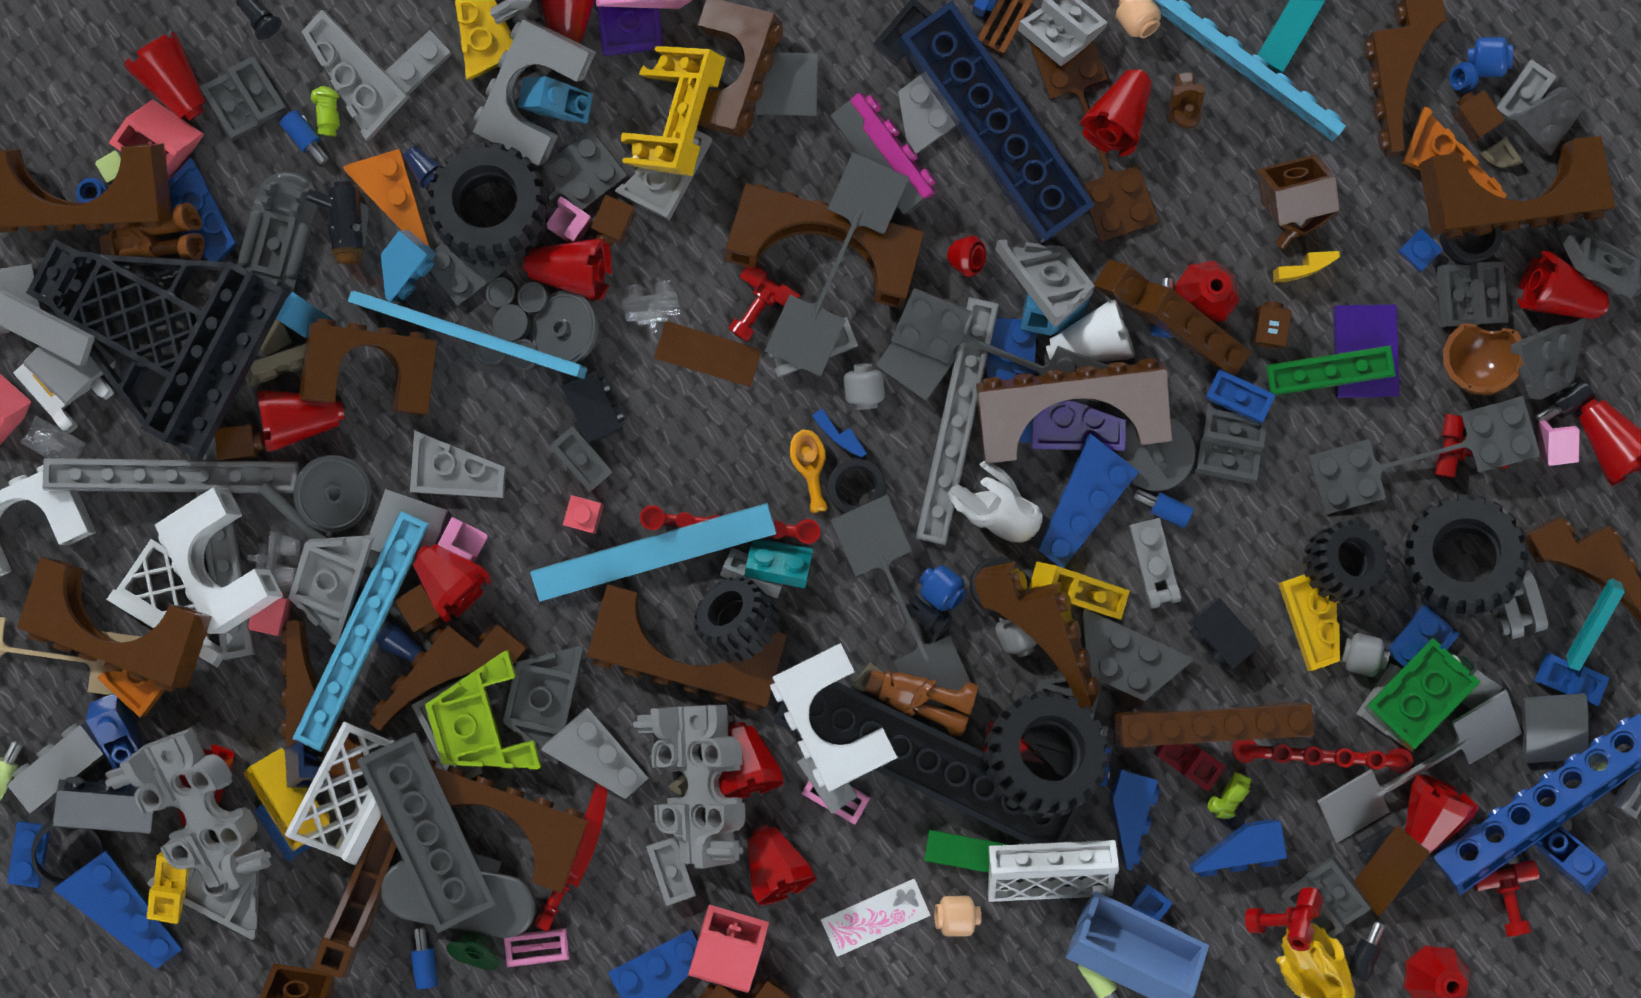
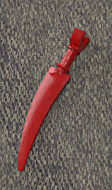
M597 782L583 817L584 820L588 821L564 891L560 893L553 890L547 903H543L544 907L534 921L536 927L548 932L555 914L559 912L557 908L567 890L571 889L569 885L578 887L594 853L601 832L608 790Z

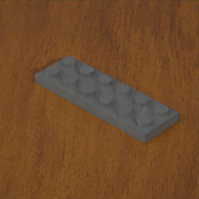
M416 732L357 759L437 933L496 905Z

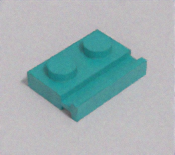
M761 538L753 540L748 554L744 577L805 588L813 549Z

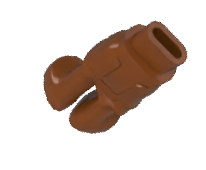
M191 203L178 204L173 208V217L161 221V226L142 228V222H132V227L114 229L108 235L100 236L101 254L166 258L165 255L179 254L184 260H200L205 248V240L201 234H185L180 238L164 241L157 235L200 230L202 228L201 218Z
M872 669L865 692L877 696V701L884 702L887 706L910 717L915 714L947 728L948 733L952 737L960 739L966 728L968 715H970L974 705L978 684L969 682L965 683L960 690H950L935 685L936 680L928 679V677H917L901 672H893L890 675L889 670L883 673ZM932 699L958 711L945 710L925 702Z

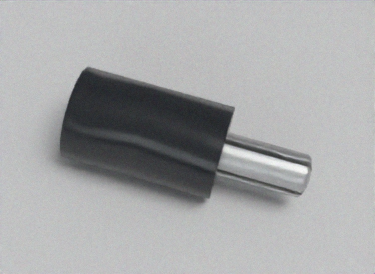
M1584 380L1573 383L1565 391L1550 399L1551 406L1537 414L1536 418L1538 421L1545 420L1547 422L1557 415L1563 419L1595 399L1594 392Z
M1375 922L1368 939H1360L1348 965L1351 975L1362 981L1368 982L1382 951V948L1377 946L1385 928L1383 924Z

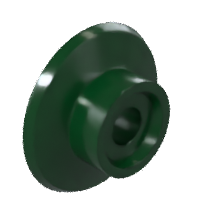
M466 932L462 940L452 941L446 946L449 955L461 963L484 970H492L500 966L499 957L492 951L494 942L484 934Z

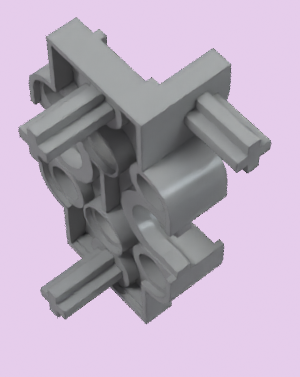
M727 705L651 709V714L637 715V721L633 722L634 728H638V733H654L656 737L661 739L652 748V768L666 767V771H681L687 778L688 790L683 798H668V803L654 805L656 825L663 833L673 834L677 838L680 847V863L695 864V868H708L735 863V861L739 860V854L743 853V847H739L740 841L735 840L733 831L740 830L744 825L745 803H742V798L725 797L719 788V778L724 771L740 770V765H743L741 745L734 737L728 736L729 722H733V716H728ZM700 745L702 750L703 761L699 758L698 749ZM703 808L706 809L705 823L701 816Z
M192 728L144 745L119 764L120 768L106 773L108 779L105 783L107 787L112 786L113 789H117L128 784L139 787L135 793V800L142 815L154 810H162L168 806L177 807L184 813L186 817L185 828H179L169 834L170 840L160 849L165 859L174 868L186 869L195 867L199 870L208 888L217 887L224 883H227L231 890L240 888L258 870L270 867L269 858H271V854L269 851L265 852L263 849L255 851L256 843L250 841L257 832V823L251 810L241 807L234 811H226L217 805L214 792L216 789H222L233 782L231 779L232 774L227 764L219 756L205 755L198 741L200 736L197 732L194 733ZM180 775L186 776L191 788L182 784ZM209 830L215 831L220 841L219 843L210 838Z

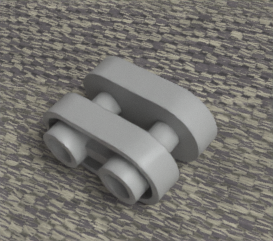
M1527 570L1520 589L1515 592L1514 598L1508 604H1502L1501 609L1498 611L1500 617L1496 619L1497 627L1502 636L1506 635L1509 640L1523 637L1524 626L1527 625L1533 633L1548 629V619L1536 580L1531 571ZM1515 596H1519L1524 614H1520Z

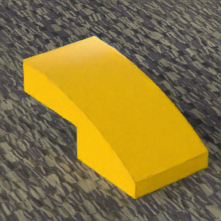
M1339 251L1307 253L1303 256V265L1277 267L1273 271L1274 283L1287 282L1314 274L1338 259L1340 253Z
M162 852L156 858L154 885L149 890L146 919L178 924L185 900L190 867L186 869L174 868L168 863Z

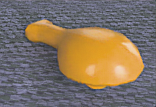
M802 429L794 434L792 438L790 458L795 468L807 481L811 499L810 512L815 514L819 511L824 512L828 508L827 502L823 499L819 482V475L825 463L826 453L819 436L811 430Z

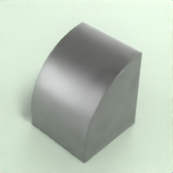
M1477 660L1468 669L1470 671L1468 674H1473L1481 682L1461 702L1471 710L1496 696L1503 689L1502 677Z

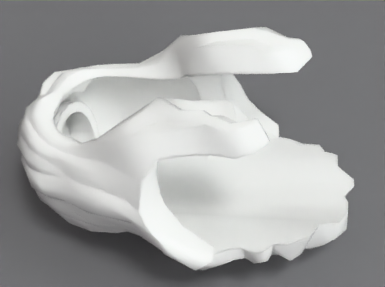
M983 461L979 464L999 480L998 482L992 478L985 477L980 481L990 491L974 494L958 484L950 488L947 494L957 511L963 513L972 524L980 528L986 527L995 535L1007 541L1025 542L1034 537L1040 529L1042 523L1040 508L1024 499L1012 478L993 463L986 464Z

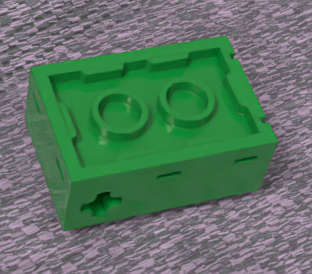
M1434 638L1364 707L1409 751L1415 750L1481 682L1473 674H1468L1470 671L1461 664V660L1457 656L1450 654L1445 648L1440 649L1441 644Z

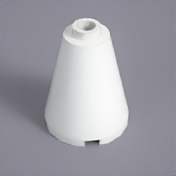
M1116 299L1108 301L1051 337V345L1046 346L1049 359L1051 360L1057 346L1100 363L1129 360L1135 357L1133 344Z

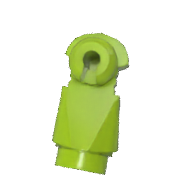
M320 86L314 89L311 93V101L313 104H317V134L336 137L338 127H340L339 112L336 105L337 98H340L335 90L327 86Z
M1234 771L1232 778H1230L1221 794V799L1214 796L1209 800V812L1214 813L1215 817L1220 819L1235 817L1236 814L1234 812L1237 806L1250 792L1249 788L1252 778Z

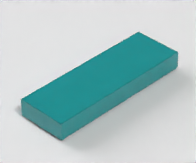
M1289 0L1257 54L1267 62V67L1278 73H1283L1325 0Z
M1613 578L1608 580L1566 654L1570 668L1580 671L1625 592L1621 582Z

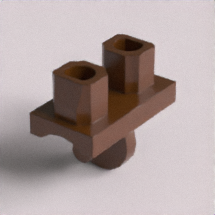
M1194 73L1176 74V86L1172 88L1167 111L1168 123L1175 121L1178 126L1191 129L1196 127L1201 120V107L1205 95L1204 84H1196Z

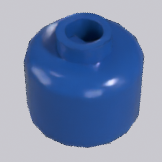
M1505 37L1478 38L1475 42V48H1468V62L1475 65L1478 77H1502L1507 73V69H1512L1513 44H1508Z
M940 565L934 570L928 568L919 580V583L922 584L920 590L922 599L939 611L954 610L966 595L964 579L944 565Z

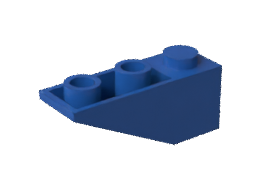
M114 693L89 704L86 722L113 769L120 768L119 764L144 746L132 714L127 705Z
M1118 768L1109 798L1123 867L1132 871L1133 865H1138L1140 862L1143 847H1140L1139 844L1142 834H1148L1152 819L1148 816L1151 804L1156 805L1160 787L1156 786L1158 782L1156 779Z
M1521 815L1516 818L1514 823L1524 825L1530 818ZM1561 825L1533 844L1543 856L1586 895L1608 873L1607 864Z
M1268 819L1244 823L1191 863L1189 869L1194 873H1198L1199 877L1217 875V869L1229 868L1230 872L1248 870V864L1260 863V867L1279 865L1278 860L1287 858L1281 821L1278 819Z

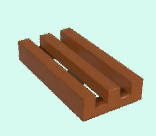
M998 0L978 37L983 46L1004 56L1019 27L1020 21L1023 20L1033 0H1012L989 41L985 38L1005 0ZM1017 3H1020L1023 6L1000 47L996 42Z

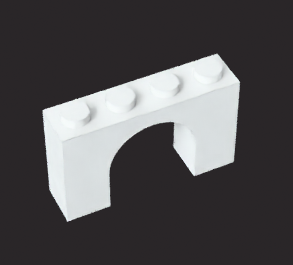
M43 465L37 468L38 473L28 478L26 475L13 478L8 482L10 486L0 490V517L12 504L22 500H30L44 511L59 545H71L96 533L78 491H44L42 489ZM0 545L1 577L12 572Z
M212 487L155 524L159 533L158 539L161 545L167 549L172 559V568L180 576L186 588L187 598L194 604L197 611L212 616L207 630L208 634L226 633L283 597L270 569H253L226 587L217 585L209 577L204 564V553L208 541L217 531L242 516L228 488Z
M841 643L773 676L772 678L775 683L770 685L778 702L784 700L789 710L784 713V716L791 730L793 731L798 728L803 740L799 741L798 744L806 759L812 757L817 767L812 770V773L819 787L821 788L826 785L828 791L897 758L883 728L852 743L836 745L821 739L810 724L809 707L814 696L825 686L855 672Z

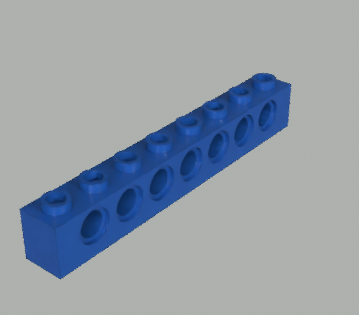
M1639 713L1633 718H1624L1616 725V730L1609 735L1597 737L1590 744V748L1581 754L1575 753L1564 762V766L1557 771L1545 773L1539 779L1537 785L1530 790L1526 788L1518 792L1514 796L1513 801L1504 808L1502 806L1495 808L1487 816L1488 819L1480 825H1471L1462 833V837L1457 841L1442 845L1437 850V855L1433 858L1437 868L1456 892L1462 895L1641 770V714ZM1622 744H1628L1633 747L1631 751L1626 753L1616 750ZM1596 762H1603L1607 767L1601 771H1596L1591 768V765ZM1570 780L1581 782V785L1575 789L1565 786ZM1544 798L1555 800V803L1549 807L1539 804ZM1521 815L1530 818L1524 825H1518L1513 822L1516 817ZM1495 833L1504 836L1503 840L1498 843H1492L1488 841V838ZM1468 851L1478 853L1477 858L1472 861L1462 859L1463 855Z

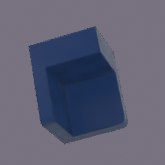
M300 742L294 743L285 751L287 787L309 788L320 768L317 764L316 751L303 750V743Z

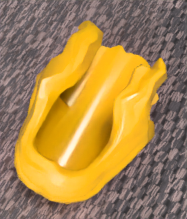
M1311 923L1315 932L1310 949L1307 951H1296L1291 948L1287 941L1289 930L1286 928V934L1282 938L1283 943L1281 945L1284 950V956L1278 957L1276 963L1280 966L1286 985L1290 987L1294 994L1301 998H1354L1355 988L1340 941L1326 934L1324 928L1320 929L1317 924Z

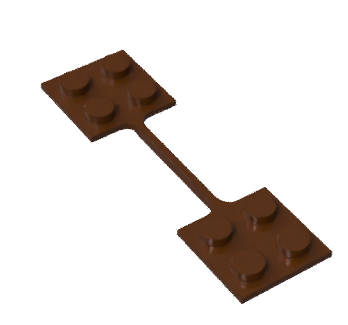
M1094 40L1062 66L1057 64L1033 42H1030L1049 99L1051 100L1068 93L1076 94L1085 115L1089 109L1084 98V90L1088 86L1107 80ZM1097 149L1104 168V174L1099 179L1081 185L1095 204L1089 209L1100 243L1158 223L1139 166L1136 165L1118 172L1113 171L1107 163L1104 152Z

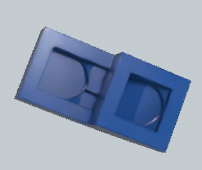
M823 409L812 415L818 427L840 448L861 459L867 455L850 428L839 434Z
M1545 653L1534 682L1564 694L1585 693L1587 703L1599 706L1610 677L1582 666L1580 671L1570 668L1566 660Z

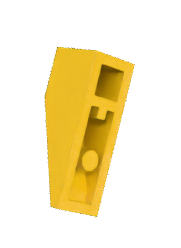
M1036 561L1029 588L1061 582L1063 590L1069 594L1073 606L1119 620L1122 619L1130 590L1059 566Z

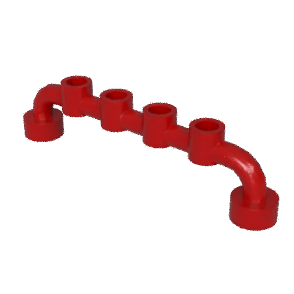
M649 505L641 511L640 522L646 529L654 531L662 526L681 528L720 516L712 515L709 518L697 517L687 512H682L679 515L665 514L660 507ZM804 519L797 525L784 524L779 520L773 521L777 532L771 535L774 539L795 537L804 544H812L820 536V527L812 519Z
M1253 740L1235 741L1231 748L1233 757L1243 763H1249L1255 758H1265L1279 763H1287L1290 760L1304 761L1309 765H1318L1321 762L1335 763L1337 766L1345 768L1353 764L1366 765L1368 768L1375 770L1388 767L1396 773L1407 772L1413 764L1411 753L1403 748H1394L1387 754L1377 750H1369L1366 753L1352 752L1346 748H1338L1333 751L1321 750L1315 746H1306L1304 749L1290 748L1284 744L1259 746Z

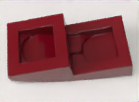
M1193 743L1158 745L1153 752L1158 758L1207 792L1210 791L1226 767Z

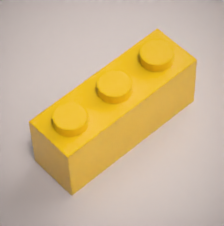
M280 748L251 765L243 774L294 852L305 844L288 838L285 833L309 788L287 787L285 751L283 748ZM314 799L316 808L320 807L317 801ZM328 811L318 815L322 827L330 824ZM311 818L302 822L298 833L306 835L317 830L314 819Z

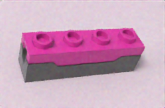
M858 93L851 98L852 100L846 102L830 116L860 156L910 177L897 205L903 214H910L938 192L934 187V184L937 182L928 169L922 170L915 160L918 159V156L908 143L903 145L897 136L900 134V131L890 119L885 121L879 113L882 107L871 94L867 97L864 93Z

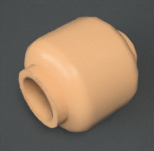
M1119 0L1116 18L1129 36L1146 38L1159 28L1162 13L1153 0Z
M944 896L940 904H935V927L940 929L944 936H971L975 930V925L981 924L980 906H975L970 896Z

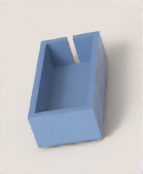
M1095 891L1082 908L1075 928L1076 932L1072 937L1065 958L1148 998H1193L1209 945Z

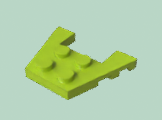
M509 650L503 651L425 704L442 765L498 766L501 768L518 767L540 769L542 767L535 740L505 748L502 747L485 686L517 677Z

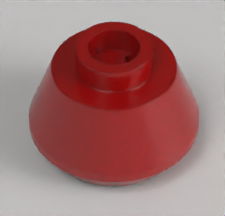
M978 236L964 237L954 241L948 248L947 259L954 270L971 278L977 275L984 267L986 247Z

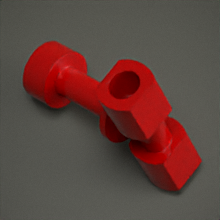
M746 266L740 275V279L754 288L752 294L756 298L740 321L734 318L728 330L742 340L749 342L755 333L751 326L766 304L772 307L774 303H777L784 308L789 295L801 299V295L784 284L781 286L768 279V273L755 266L754 269Z
M1445 415L1441 437H1445L1443 448L1462 443L1466 439V437L1462 436L1464 429L1462 416ZM1463 447L1438 454L1434 476L1449 479L1455 478L1457 462L1464 461L1465 456L1473 457V453L1470 449ZM1509 465L1498 468L1507 469Z
M1535 860L1510 864V868L1495 871L1473 886L1474 891L1495 888L1496 894H1503L1510 922L1503 924L1506 937L1532 932L1529 920H1522L1515 890L1521 889L1520 882L1539 879Z
M1306 887L1300 890L1296 907H1288L1286 913L1266 914L1263 908H1248L1245 913L1246 929L1249 933H1264L1268 926H1287L1289 930L1287 941L1291 948L1296 951H1307L1311 947L1315 932L1311 925V920L1319 916L1323 897L1318 889Z

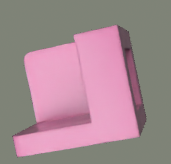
M560 196L557 200L558 208L546 223L547 229L567 243L580 241L592 224L591 216Z
M1545 420L1538 422L1540 457L1548 466L1579 462L1580 430L1578 427L1570 426L1553 429Z
M452 517L438 545L475 562L488 535Z

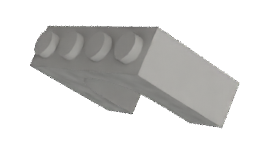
M523 19L521 23L517 22L512 30L510 38L513 42L509 51L505 50L499 60L498 67L501 69L497 78H493L486 89L488 99L484 107L480 106L474 116L473 123L476 126L473 132L493 143L504 144L507 150L513 147L521 152L523 158L528 157L534 164L542 165L548 160L558 135L529 121L520 113L514 99L516 80L527 67L539 64L549 67L576 82L582 81L596 52L532 19Z

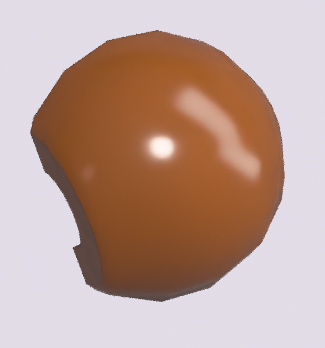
M1461 324L1447 339L1443 349V365L1452 382L1468 393L1491 395L1503 391L1518 379L1520 375L1518 368L1520 365H1524L1520 354H1513L1511 351V344L1521 341L1522 338L1519 332L1514 329L1502 328L1500 331H1487L1475 324Z

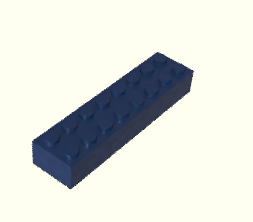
M952 0L900 37L897 43L1039 244L1049 239L1095 205Z

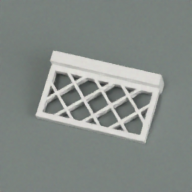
M150 539L117 590L113 589L106 600L154 629L166 613V611L157 609L155 596L172 592L174 605L179 606L176 591L186 588L184 584L175 586L173 568L170 563L171 557L167 549ZM154 549L164 554L166 567L149 570L147 559ZM142 566H144V572L138 573ZM168 572L171 587L153 591L150 575ZM146 576L149 593L134 595L127 590L134 579ZM150 597L151 604L147 603L142 599ZM194 604L185 606L191 609H196ZM226 632V639L228 645L233 637L228 632ZM207 635L199 657L218 668L222 661L221 647L211 642L209 635Z
M343 722L285 835L290 839L336 855L345 862L356 865L382 813L368 785L357 790L354 778L363 773L361 768L351 771L348 758L362 752L366 756L369 754V749L378 745L387 746L396 741H390ZM349 732L358 735L360 746L345 751L343 744ZM343 761L346 774L331 780L329 771L332 765ZM349 781L352 793L336 799L333 787ZM328 789L331 802L316 808L314 803L315 797L318 793ZM354 800L356 808L353 814L342 818L339 806ZM334 809L337 821L322 827L318 815ZM311 818L314 819L317 830L306 835L298 833L302 822ZM340 828L341 837L336 846L327 844L324 834Z
M1115 840L989 846L988 902L1091 897L1095 891L1106 896H1113L1115 874H1118L1119 871ZM1081 876H1087V878L1083 880L1078 879ZM1051 877L1057 878L1051 882L1047 880ZM1019 879H1024L1021 883L1016 882ZM1066 884L1071 885L1070 887H1062ZM1003 887L1009 888L1007 890H1000Z

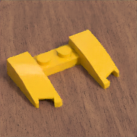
M656 46L654 50L662 55L653 70L643 66L639 75L646 78L678 83L663 136L622 133L621 142L625 144L632 143V158L626 157L622 159V162L630 166L692 176L700 151V146L692 142L708 87L718 88L726 58L710 49Z

